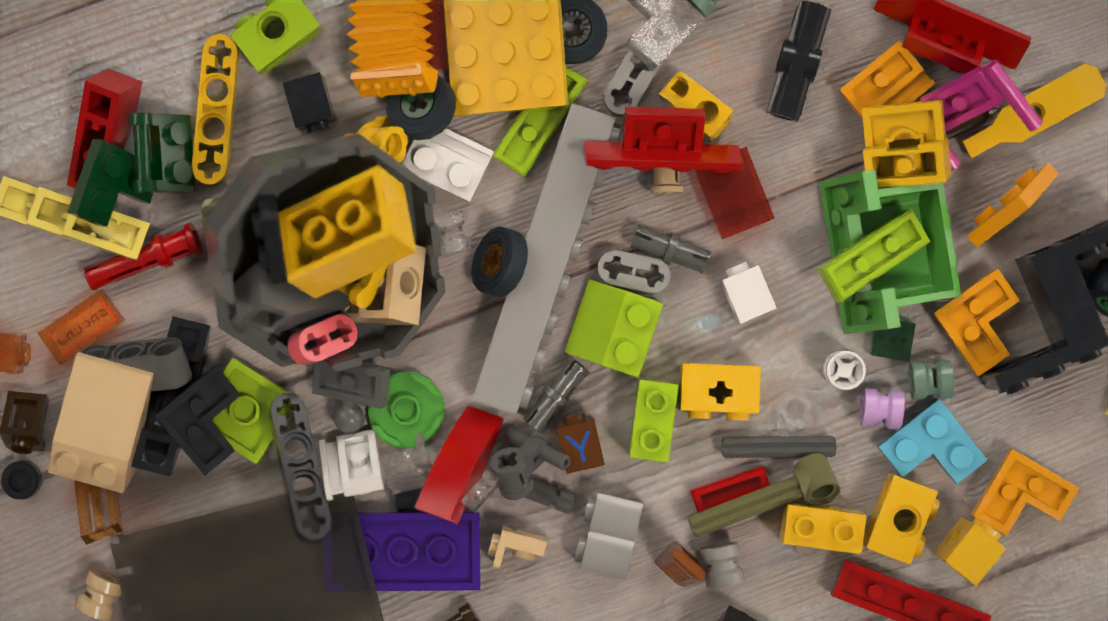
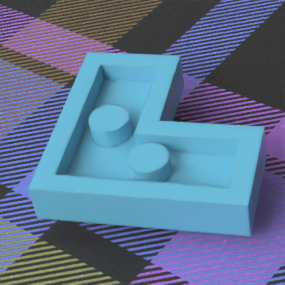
M938 398L906 422L900 430H896L877 445L878 449L901 477H904L925 459L933 455L953 482L958 484L987 461V458Z

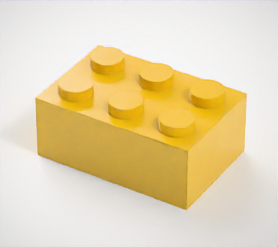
M379 165L279 212L288 282L314 299L416 253L404 185Z

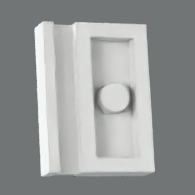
M446 128L442 133L431 139H414L402 165L424 181L471 203L494 151Z
M373 429L337 436L335 442L325 443V439L319 440L324 490L327 501L333 500V495L344 493V496L348 497L384 489L377 440Z

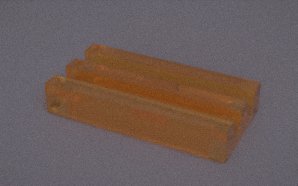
M75 480L80 536L84 543L88 545L122 532L118 492L106 489L110 526L105 527L101 487ZM90 492H91V499H92V507H93V516H94L95 532H93V527H92L91 510H90V502H89V493H90Z

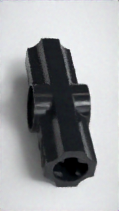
M800 0L798 2L788 40H784L775 69L777 77L767 107V114L788 121H799L809 85L813 83L823 51L820 50L832 9L811 1Z

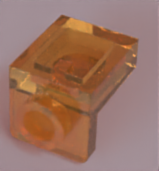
M0 332V372L10 374L23 373L24 366L29 365L31 346L29 343H26L27 335Z

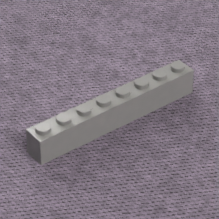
M571 103L526 237L528 248L527 265L523 277L516 288L506 296L472 400L515 415L519 407L527 409L534 388L527 385L531 370L539 372L546 350L539 347L544 333L552 335L559 314L553 312L552 308L556 296L564 299L571 276L564 274L568 260L576 262L583 239L577 238L581 223L589 225L596 204L589 201L593 186L601 188L607 171L585 165L583 142H617L620 129L614 127L615 117Z

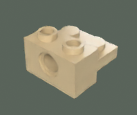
M415 245L416 253L387 266L375 297L368 307L359 308L351 303L339 314L349 316L354 323L419 325L426 248ZM361 278L355 280L354 282H360Z

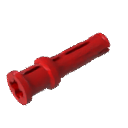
M189 222L184 225L182 230L166 236L161 234L155 235L151 239V243L142 246L137 261L117 255L103 262L84 267V275L89 287L94 291L107 284L159 265L162 268H169L173 266L174 261L192 254L197 257L203 255V246L196 228Z

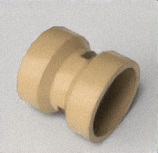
M91 569L85 579L86 591L78 595L74 607L90 617L109 621L115 610L112 603L116 597L121 596L126 584L113 575Z

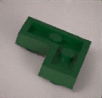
M93 139L67 213L97 226L107 227L119 193L140 203L150 204L153 193H133L132 181L136 180L135 155L103 140ZM151 163L152 180H153V168H152V163Z

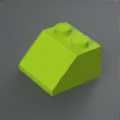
M589 279L564 352L639 378L664 303Z

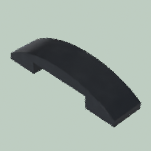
M172 317L167 338H178L181 340L193 376L187 384L179 388L155 391L145 429L141 430L131 467L171 477L181 447L156 419L154 414L201 377L210 337V325Z

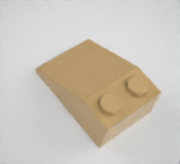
M78 352L75 356L52 442L48 473L124 493L137 471V468L131 466L141 430L145 428L154 373Z

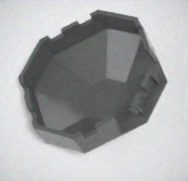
M360 134L250 156L203 222L219 328L280 367L296 364L289 354L288 340L294 332L307 326L267 333L237 324L233 283L256 263L260 264L258 238L255 236L252 213L260 212L258 196L275 194L278 212H281L379 165L404 185L415 245L426 248L419 325L355 323L357 339L354 345L324 359V361L332 369L341 371L363 365L362 360L377 356L389 359L400 356L445 294L444 277L439 273L438 256H442L439 227L434 223L432 204L436 203L434 187ZM337 328L328 334L330 339L333 340L340 336L341 332ZM315 339L304 344L306 351L317 346Z

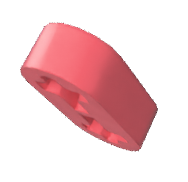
M344 314L328 317L311 324L290 336L288 340L289 354L300 365H308L324 360L354 345L357 339L356 325L349 316ZM339 328L341 335L331 340L328 333ZM315 339L317 346L306 351L304 344Z

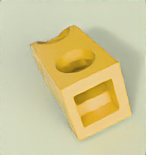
M679 70L658 94L671 108L704 109L706 117L703 137L712 144L735 118L734 110Z

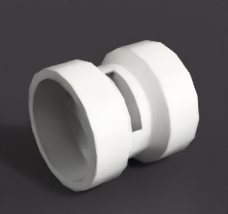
M835 351L825 359L823 364L825 380L831 386L842 390H851L859 386L866 374V366L863 359L851 351Z

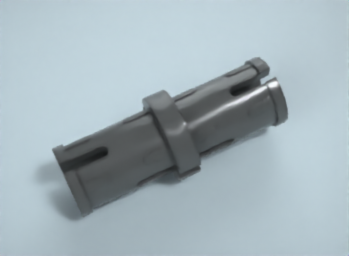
M640 224L631 244L633 249L636 248L663 258L662 261L665 264L669 265L671 262L698 271L701 274H704L708 264L707 261L712 252L680 241V236L672 234L669 237L642 227Z
M570 357L556 378L550 384H545L542 388L543 394L523 419L529 422L528 424L535 430L543 433L563 406L565 408L571 402L569 400L570 396L590 372Z

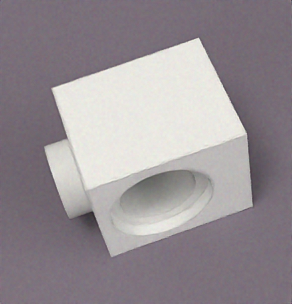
M744 262L725 270L728 278L721 280L720 283L738 324L777 309L759 265L749 268L748 263Z

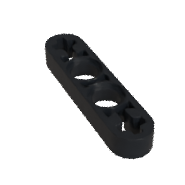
M284 393L278 395L270 407V427L294 533L303 543L317 544L329 533L331 516L306 406L299 396L292 393ZM283 404H287L289 410H296V413H294L291 421L293 430L282 435L281 432H286L288 423L285 415H278V412L281 411ZM291 440L302 442L306 448V455L301 459L290 458L285 452V444ZM300 477L308 478L313 482L315 491L308 497L299 496L293 489V482ZM318 502L319 506L314 505L311 512L313 520L315 522L321 521L322 525L318 528L317 534H312L310 528H303L302 525L308 519L306 506ZM297 506H303L304 508L298 510Z

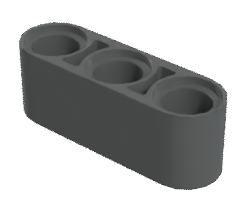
M178 338L101 343L88 346L80 351V353L154 373L151 391L179 388L187 384L193 376L182 342Z

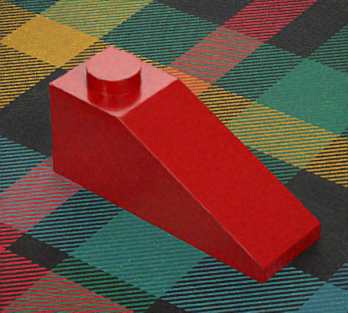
M109 68L85 80L67 186L76 189L93 139L103 140L120 149L124 148L132 128L129 127L128 114L137 113L142 81Z

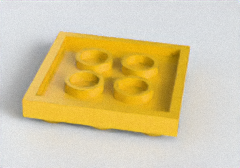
M444 0L450 86L456 98L454 117L569 106L561 0Z

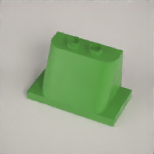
M875 170L858 172L819 182L831 259L902 211L911 208L930 240V243L843 302H839L844 334L901 327L898 307L962 296L957 271V255L954 251L950 228L951 218L947 210L943 183L878 189Z

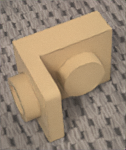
M503 525L501 535L493 533L487 556L495 558L492 567L497 569L501 567L506 547L513 549L512 555L516 557L535 560L536 555L544 557L548 537Z

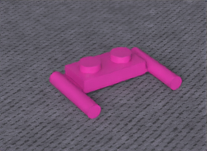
M997 60L990 62L986 66L984 64L924 95L919 101L942 100L945 132L992 109L1004 101L1009 103L1030 132L1039 128L1043 123ZM949 147L951 171H953L961 164V161Z

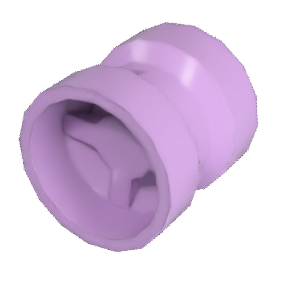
M864 388L860 402V426L874 427L876 424L884 422L888 429L900 430L905 408L904 392L890 391L884 396L877 389Z

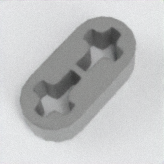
M637 46L630 49L625 55L604 94V104L612 114L624 116L625 107H637L658 68V58L654 51L645 46ZM642 54L648 57L647 64L651 67V70L649 72L642 70L636 80L632 79L630 75L633 72L634 64L630 60L632 57L639 59ZM626 82L633 85L628 93V98L632 100V103L630 105L622 104L620 108L613 105L615 98L611 96L612 91L620 92Z
M611 250L606 252L598 262L600 278L610 285L646 293H657L662 291L670 281L668 266L656 258ZM613 257L621 258L620 264L622 266L632 268L631 275L618 273L616 279L609 278V271L604 269V263L611 262ZM651 265L658 266V273L664 275L663 281H657L654 287L647 286V279L635 276L636 269L648 271Z

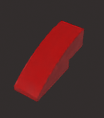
M471 406L466 407L440 450L414 508L455 525L459 524L471 491H477L504 419L502 417Z

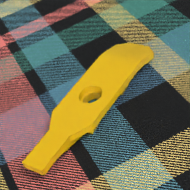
M1085 63L1024 96L1031 106H1035L1040 110V119L1043 123L1036 130L1030 132L1012 107L1008 105L1000 110L990 127L962 141V144L970 158H973L999 143H1021L1103 98L1106 83L1097 67Z

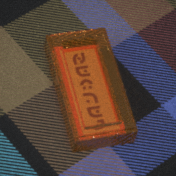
M100 289L37 334L58 364L63 365L82 349L90 346L123 323L125 319L104 289Z

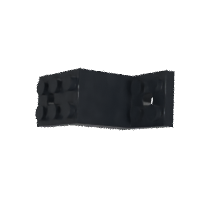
M1108 220L1015 259L1051 345L980 375L986 389L997 390L999 393L1006 392L1007 395L1013 394L1029 387L1028 379L1033 377L1048 379L1065 372L1064 364L1079 361L1080 364L1102 356L1100 349L1108 346V336L1076 260L1082 261L1101 253L1100 245L1104 243L1108 247Z

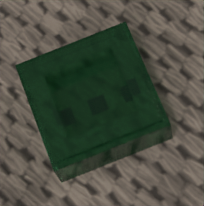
M900 321L901 327L873 331L870 355L910 362L916 324Z

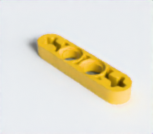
M223 34L211 36L203 46L192 158V172L195 178L201 183L210 186L222 183L228 177L230 170L240 62V49L229 36ZM221 42H225V47L231 50V55L223 58L222 69L230 70V76L221 73L209 74L210 67L218 70V58L212 55V49H218ZM215 80H222L228 86L227 97L219 102L212 101L207 92L208 86ZM211 119H220L225 126L223 136L217 140H209L204 134L205 124ZM202 144L211 147L223 146L222 154L214 151V163L221 166L220 172H213L212 178L208 179V174L201 170V165L209 162L210 151H202Z

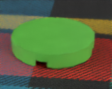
M399 372L390 376L388 405L381 409L368 406V416L373 431L382 441L396 448H414L426 444L438 433L444 421L445 403L440 389L431 379L416 372Z

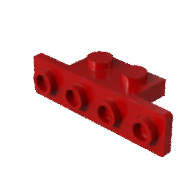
M877 0L874 6L876 12L908 25L902 44L903 48L912 51L919 57L929 58L959 73L966 74L981 65L982 57L992 61L997 60L1003 66L1016 69L1031 43L1030 36L945 0Z
M625 107L622 142H583L585 165L593 166L600 170H609L614 167H632L639 171H649L653 168H671L678 172H688L692 169H710L717 173H727L731 170H742L743 159L737 145L702 144L706 117L704 109Z

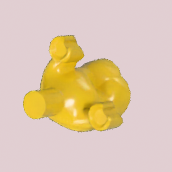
M380 115L375 117L373 121L364 124L356 133L362 135L399 163L404 160L408 144L407 135L401 127L391 126L388 116ZM346 133L344 136H349V135H354V134H353V133Z

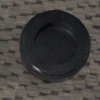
M20 460L9 464L1 475V486L4 492L13 499L23 500L30 498L42 486L43 478L40 469L36 464L27 460Z

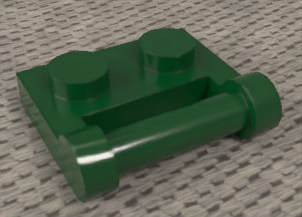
M128 114L129 127H133L136 180L132 181L133 193L195 192L194 174L192 172L193 153L190 115ZM149 127H150V137H151V153H152L153 180H152V170H151Z

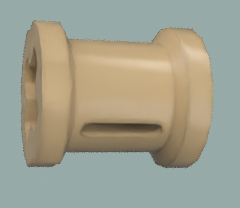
M653 168V186L650 187V194H678L685 192V187L681 185L680 172L671 168Z

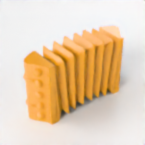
M358 0L347 6L356 13L347 19L355 28L346 35L357 41V43L347 49L359 55L351 60L350 63L360 67L351 73V80H353L361 97L379 96L384 98L388 95L402 94L414 96L417 93L435 91L438 70L427 62L435 55L426 51L434 46L425 41L432 34L423 28L432 22L423 15L433 11L426 5V3L433 0Z

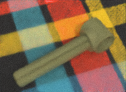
M813 453L801 458L795 464L794 470H792L793 477L691 515L688 518V522L694 536L700 537L799 498H803L805 503L808 502L815 506L827 504L840 494L841 488L826 456L821 453Z

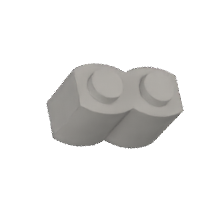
M598 492L596 500L588 498L583 521L591 522L588 536L579 537L574 558L582 560L580 569L626 580L643 502Z

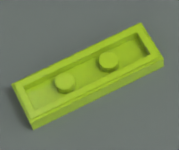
M567 66L566 78L569 106L521 111L492 155L493 158L524 178L568 113L571 103L575 102L588 82L586 78Z
M906 209L817 268V271L835 303L843 302L930 243V240L913 209Z

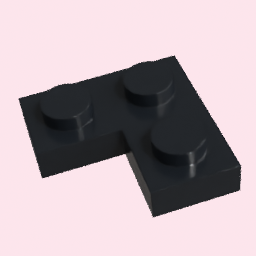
M275 194L258 196L260 212L252 213L255 236L258 238L259 244L258 251L261 270H270L272 285L287 283V271Z
M214 365L155 413L154 416L206 476L235 452V449L214 426L211 420L241 395L218 367Z

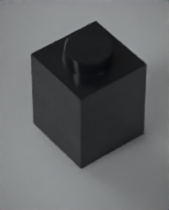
M320 72L283 82L296 129L299 131L306 130L307 135H312L330 129L328 123L337 121L325 77Z

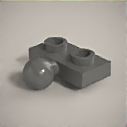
M324 360L315 362L312 394L342 400V404L334 412V424L344 433L356 432L364 423L363 410L357 404L379 409L388 405L389 367L362 362L363 365L336 371Z

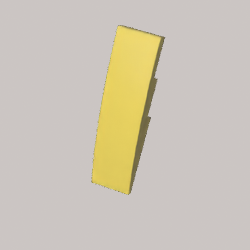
M3 176L0 184V217L93 248L138 260L150 223L113 211L107 227L97 226L67 213L72 200L71 197Z

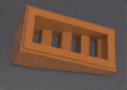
M672 541L655 560L656 565L677 585L682 587L700 582L706 576L702 564L677 541Z

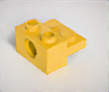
M942 100L869 106L861 109L865 138V149L863 150L865 171H876L878 188L947 182L952 175L949 140L945 133Z

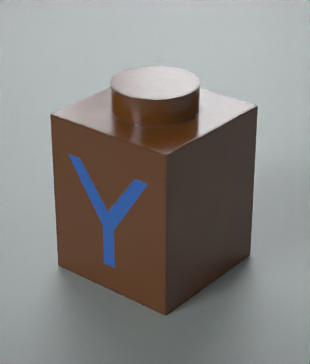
M585 413L563 417L564 425L556 426L561 451L570 457V464L566 468V473L569 474L604 466L605 463L594 418L586 419Z

